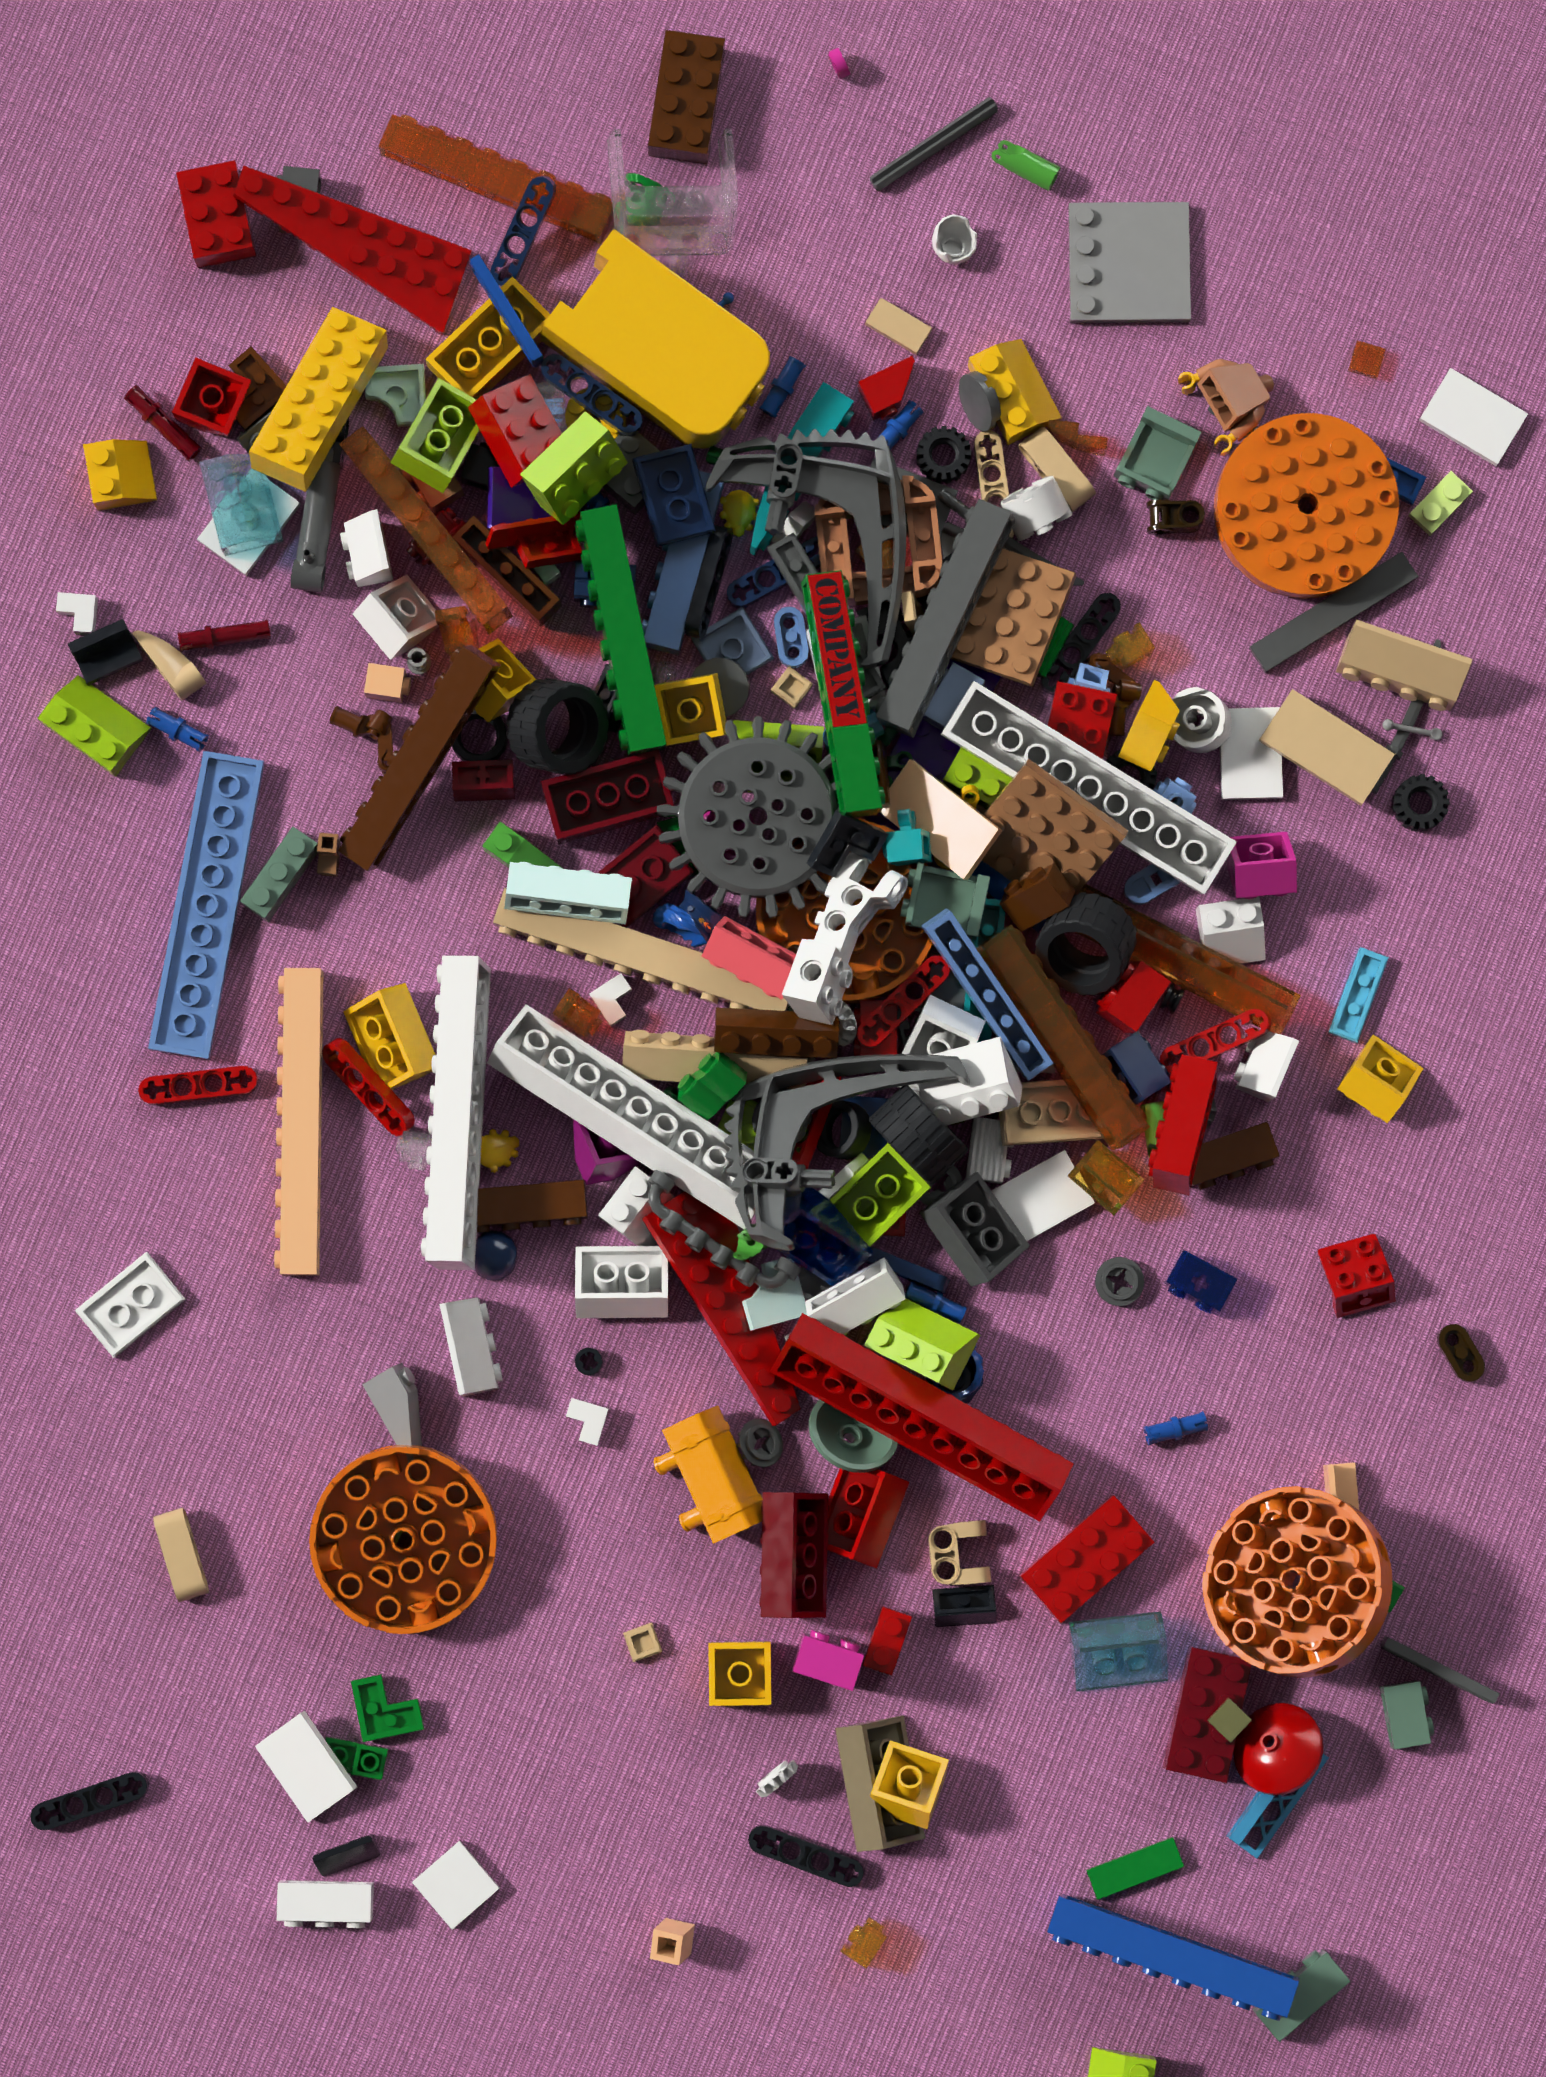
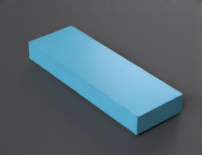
M1362 947L1358 949L1328 1030L1329 1034L1358 1043L1389 957Z

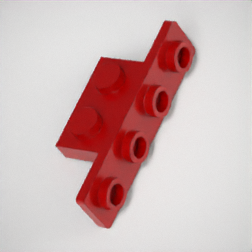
M581 511L570 518L564 525L552 516L497 524L491 527L485 544L488 549L515 545L526 569L581 560L582 548L575 536V521L579 520Z

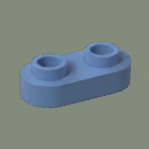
M784 607L774 617L778 656L781 663L786 667L798 668L807 661L809 653L804 617L798 609ZM791 619L795 625L793 628L788 629L784 627L783 622ZM790 649H797L799 651L798 657H789L787 653Z

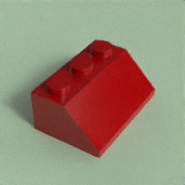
M840 1468L828 1498L827 1550L877 1569L909 1481L878 1469L871 1472L857 1473Z

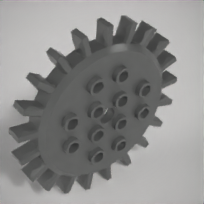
M755 716L752 723L753 738L746 739L738 738L737 727L732 720L725 721V733L729 739L728 744L717 748L713 744L711 737L702 732L699 734L700 745L706 750L708 755L700 763L694 761L689 754L680 752L677 755L680 764L692 773L686 783L680 782L674 777H665L663 780V786L668 790L679 792L681 798L678 806L668 804L657 806V815L677 817L679 823L678 830L664 832L659 835L660 844L669 845L682 841L686 852L674 858L669 863V868L671 871L681 870L685 865L692 863L699 874L690 880L687 891L690 894L697 892L707 880L717 886L718 890L712 897L711 908L716 911L723 905L724 898L728 892L741 896L738 907L740 918L746 919L748 916L751 898H765L766 912L769 918H776L778 906L775 896L787 892L791 896L793 905L800 911L805 908L804 897L798 890L799 886L810 881L816 890L822 894H825L828 886L827 882L817 874V870L807 864V861L835 811H839L835 797V782L830 783L824 773L832 767L830 754L819 763H816L808 755L815 747L818 737L813 732L805 738L800 748L788 744L787 739L791 733V721L785 720L782 723L776 740L763 737L764 723L761 716ZM755 762H759L763 766V770L759 773H755L751 769L752 764ZM785 771L792 774L793 778L789 782H784L780 777ZM717 782L722 783L725 787L721 793H716L713 790V785ZM744 792H752L754 799L751 802L744 801L742 798ZM776 800L783 803V809L780 811L772 809L771 805ZM760 808L766 812L767 820L765 823L755 825L750 821L749 814L753 809ZM803 810H810L813 817L810 820H804L801 817ZM706 812H713L716 816L715 820L712 822L705 821L703 816ZM735 821H742L745 824V828L742 831H736L733 828ZM765 830H772L774 832L772 840H765L762 834ZM794 839H801L804 846L801 849H795L792 846V841ZM733 850L736 853V857L733 860L725 859V851ZM756 859L764 860L765 867L759 870L754 867L753 863Z

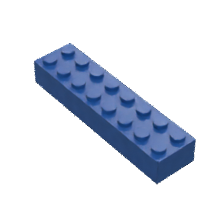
M1065 1894L1060 1895L1047 1931L1053 1934L1052 1940L1067 1946L1072 1945V1942L1083 1945L1082 1951L1100 1957L1102 1952L1112 1955V1962L1130 1967L1134 1963L1143 1966L1141 1972L1156 1978H1159L1161 1974L1173 1977L1171 1983L1187 1989L1191 1987V1984L1202 1987L1201 1993L1215 1999H1220L1221 1995L1233 1999L1232 2005L1246 2010H1250L1251 2005L1263 2009L1261 2015L1280 2021L1281 2016L1288 2017L1300 1978Z

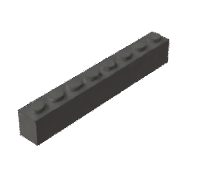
M978 499L975 507L971 506L965 518L966 527L962 534L958 533L952 546L954 552L950 560H946L941 567L939 574L941 577L937 588L933 587L927 598L928 607L924 615H919L915 622L914 637L911 642L905 644L901 653V659L903 660L898 670L894 669L888 681V686L890 687L885 697H880L875 708L876 718L881 725L914 738L1015 524V518L1011 511Z

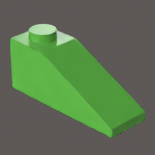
M502 822L498 823L482 845L486 853L508 868L510 862H528L537 866L561 867Z

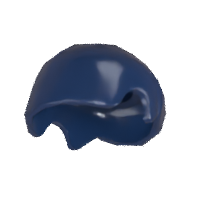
M501 1231L485 1232L477 1237L475 1254L476 1273L487 1280H501L511 1274L517 1260V1247L513 1239Z

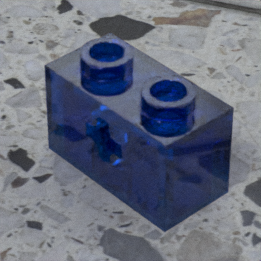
M1183 1249L1180 1251L1164 1284L1169 1286L1167 1291L1182 1300H1184L1185 1296H1188L1197 1301L1194 1305L1195 1307L1211 1314L1213 1310L1217 1313L1221 1311L1237 1278ZM1202 1276L1204 1278L1203 1284L1207 1287L1206 1289L1202 1288L1195 1291V1284L1191 1280L1192 1278L1198 1279Z

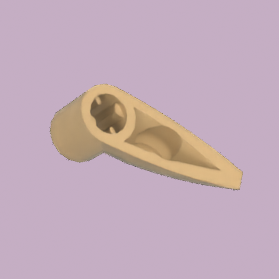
M140 630L132 633L133 637L181 701L207 684L194 664L175 647L154 635Z

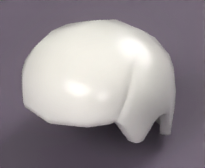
M952 214L942 218L935 227L932 236V246L942 261L958 265L968 261L976 251L977 233L970 227L969 220L966 217Z

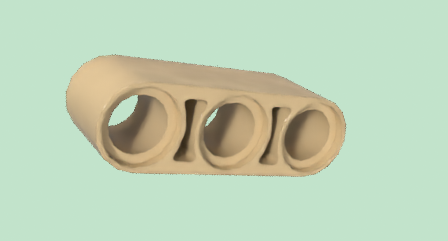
M1040 427L1018 444L1024 457L1041 478L1054 477L1071 512H1074L1096 495L1091 483L1045 427Z
M182 1507L154 1516V1526L178 1602L208 1594V1583L185 1509Z

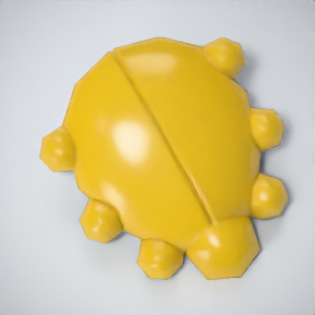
M743 490L731 491L727 496H722L720 503L723 504V511L720 512L719 517L726 519L727 522L724 524V527L731 528L733 534L737 537L744 535L745 529L747 531L753 530L751 521H756L757 513L755 512V506L759 505L760 502L758 498H753L748 492Z
M491 1129L489 1135L482 1136L481 1165L490 1168L493 1173H496L498 1167L503 1165L506 1167L511 1166L509 1159L511 1157L516 1158L519 1155V1152L515 1150L519 1146V1139L516 1136L509 1137V1131L507 1130L497 1134L495 1129Z

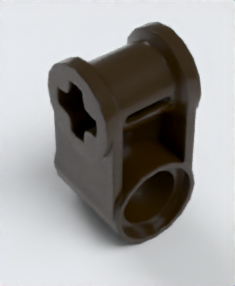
M1151 500L1146 503V507L1150 511V526L1147 527L1148 534L1194 533L1203 525L1205 512L1202 505L1197 501ZM1189 510L1194 511L1199 519L1194 523H1188L1183 519V513ZM1159 512H1161V522H1159Z

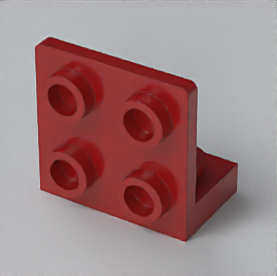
M1370 1234L1318 1249V1257L1332 1291L1333 1309L1337 1318L1396 1302L1395 1281L1376 1234Z

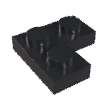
M836 810L810 855L807 864L817 871L836 877L850 851L874 861L889 834L881 828Z

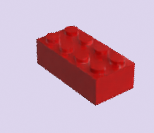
M1181 1054L1179 1064L1174 1063L1170 1076V1081H1172L1170 1091L1172 1092H1166L1164 1098L1163 1119L1165 1121L1159 1120L1155 1136L1157 1138L1156 1148L1158 1149L1152 1148L1148 1176L1153 1177V1188L1189 1196L1218 1083V1062Z
M1111 1495L1018 1576L1059 1623H1062L1155 1542L1116 1496Z

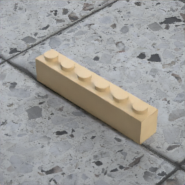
M645 1030L625 1031L622 1066L645 1080L680 1082L685 1075H692L699 1070L698 1066L706 1055L716 1053L714 1052V1037H709L705 1034L688 1036L679 1035L675 1032L661 1034L648 1033ZM724 1053L747 1072L746 1084L781 1069L805 1064L808 1060V1057ZM806 1083L787 1088L795 1089L806 1086Z

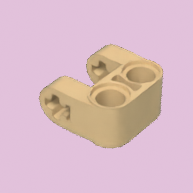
M986 1520L957 1522L937 1526L931 1530L928 1537L932 1576L937 1582L946 1585L992 1582L990 1566L960 1569L957 1538L986 1536ZM941 1530L948 1532L951 1536L950 1545L944 1549L937 1547L934 1543L935 1534ZM944 1561L950 1562L954 1567L953 1576L946 1580L941 1579L937 1574L938 1565Z

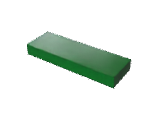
M1169 1837L1086 1869L1096 1899L1099 1900L1182 1868L1184 1864L1174 1838Z

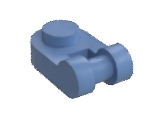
M1151 864L1132 875L1126 881L1124 895L1130 903L1143 905L1174 888L1181 882ZM1155 873L1162 880V883L1157 886L1150 877Z

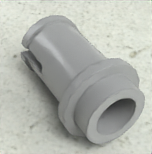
M413 648L409 651L407 656L409 670L414 674L421 675L426 673L431 667L430 656L421 648ZM417 658L423 659L420 663H414Z

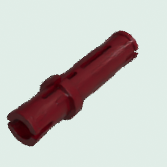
M138 385L133 386L126 393L124 399L142 415L141 419L146 424L150 423L187 461L193 460L200 453L202 447L162 410L163 406L159 402L155 403Z
M268 619L211 628V625L204 626L205 628L202 630L178 632L181 652L205 647L208 650H213L214 646L271 639Z

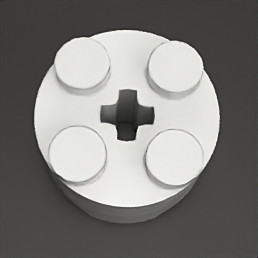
M1053 476L1037 480L1032 483L1033 486L1024 490L1021 488L1001 501L1002 508L1011 511L1015 518L1012 530L1018 541L1029 538L1034 534V531L1037 536L1046 533L1053 528V521L1060 522L1072 516V512Z
M1193 687L1179 692L1172 699L1180 710L1175 720L1180 726L1174 740L1182 747L1191 752L1206 753L1217 749L1229 738L1232 723L1231 714L1227 705L1214 693L1199 687ZM1200 714L1204 719L1201 720V725L1196 726L1193 722L1197 721V715Z

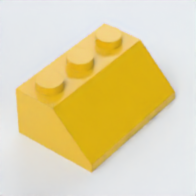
M1022 339L995 344L969 357L968 368L970 372L978 371L985 375L987 381L984 382L988 388L992 386L997 393L1001 416L1000 420L996 421L1007 445L1034 433L1042 426L1047 427L1062 419Z
M406 983L378 990L343 1011L362 1058L391 1090L432 1072V1057L436 1054Z

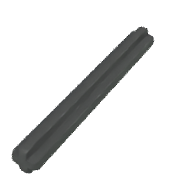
M991 97L986 98L871 175L870 182L877 191L882 190L997 113L998 107Z

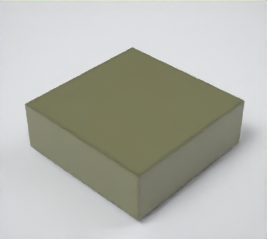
M1227 1698L1207 1721L1231 1743L1252 1719L1230 1698Z

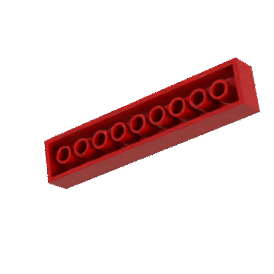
M804 1313L801 1314L770 1370L771 1373L1039 1522L1061 1492L1074 1463L1066 1460L1063 1456L1039 1445L1033 1439L1021 1435L1006 1424L994 1420L979 1409L967 1405L952 1394L940 1390L925 1379L913 1375L898 1364L886 1360L871 1349L859 1345L844 1334L832 1330L817 1319L811 1318Z

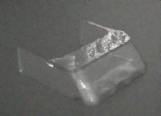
M614 129L607 140L615 230L651 256L726 254L734 243L738 207L732 129H725L718 139L722 185L718 186L633 185L627 180L624 173L621 130Z

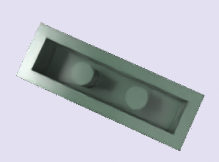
M292 826L240 902L269 923L317 855L318 843Z
M1323 1949L1319 1953L1317 1950L1309 1953L1302 1960L1304 1966L1295 1973L1293 1970L1287 1972V1974L1300 1978L1287 2018L1281 2016L1280 2021L1261 2015L1263 2009L1258 2007L1252 2009L1279 2042L1351 1982Z

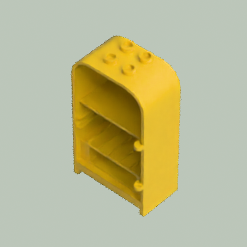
M613 229L596 252L594 267L601 271L574 309L562 301L558 303L542 326L540 340L605 387L610 388L615 394L637 408L641 414L685 445L692 444V448L700 449L714 446L725 437L730 429L735 431L745 418L744 415L747 412L745 408L749 404L753 407L763 393L762 390L765 385L762 382L770 365V351L767 343L748 325L620 232Z

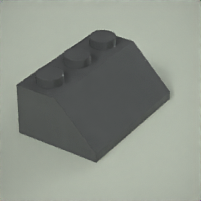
M978 1172L973 1173L940 1194L919 1212L971 1287L990 1282L1030 1246Z

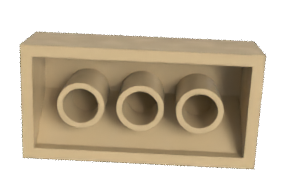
M1356 620L1345 641L1336 672L1342 674L1345 679L1350 681L1361 680L1367 682L1376 690H1390L1399 693L1400 697L1405 700L1416 701L1418 699L1428 703V706L1432 709L1451 711L1457 701L1472 659Z

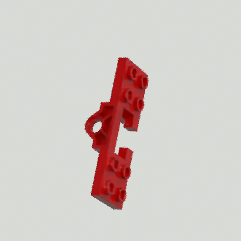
M1057 681L1047 726L1103 759L1117 694Z

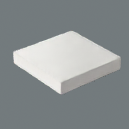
M458 1841L412 1881L451 1929H454L500 1889L461 1841Z

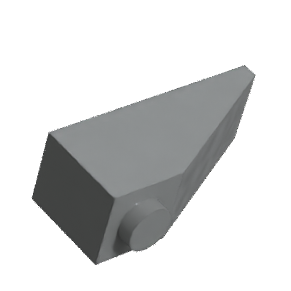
M403 1363L392 1366L362 1385L396 1445L422 1446L418 1390L414 1384L415 1377L409 1368L404 1367ZM406 1453L409 1463L413 1460V1454Z

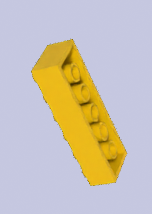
M335 307L331 308L249 450L252 469L304 492L307 491L388 349L386 329Z

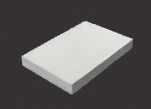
M1450 368L1419 421L1497 466L1528 413Z
M251 468L197 540L247 576L301 504L262 474Z
M1280 707L1228 708L1232 720L1230 736L1220 746L1222 800L1282 799V755L1259 741Z
M1065 1150L992 1190V1193L1026 1241L1095 1204Z
M146 1252L75 1311L110 1355L116 1358L186 1299L150 1254Z
M305 1711L298 1714L255 1746L307 1822L313 1820L357 1788V1785Z

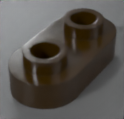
M1457 1324L1443 1327L1437 1335V1344L1452 1371L1462 1381L1472 1382L1478 1380L1484 1373L1485 1362L1468 1332ZM1450 1334H1454L1457 1337V1343L1454 1346L1449 1345L1447 1342V1337ZM1465 1361H1470L1473 1364L1471 1372L1464 1371L1463 1363Z

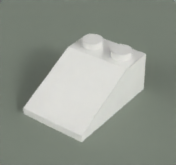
M930 995L901 1054L933 1055L977 1043L985 1020ZM918 1084L908 1085L920 1097Z

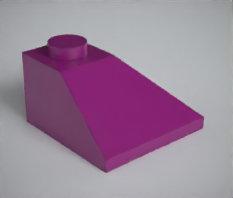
M573 1119L575 1161L585 1185L613 1181L632 1170L635 1166L637 1167L642 1164Z

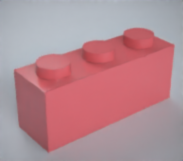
M724 916L714 927L701 957L709 960L713 966L724 968L735 974L739 980L745 983H752L761 988L768 996L778 997L782 1000L784 998L782 992L796 954Z

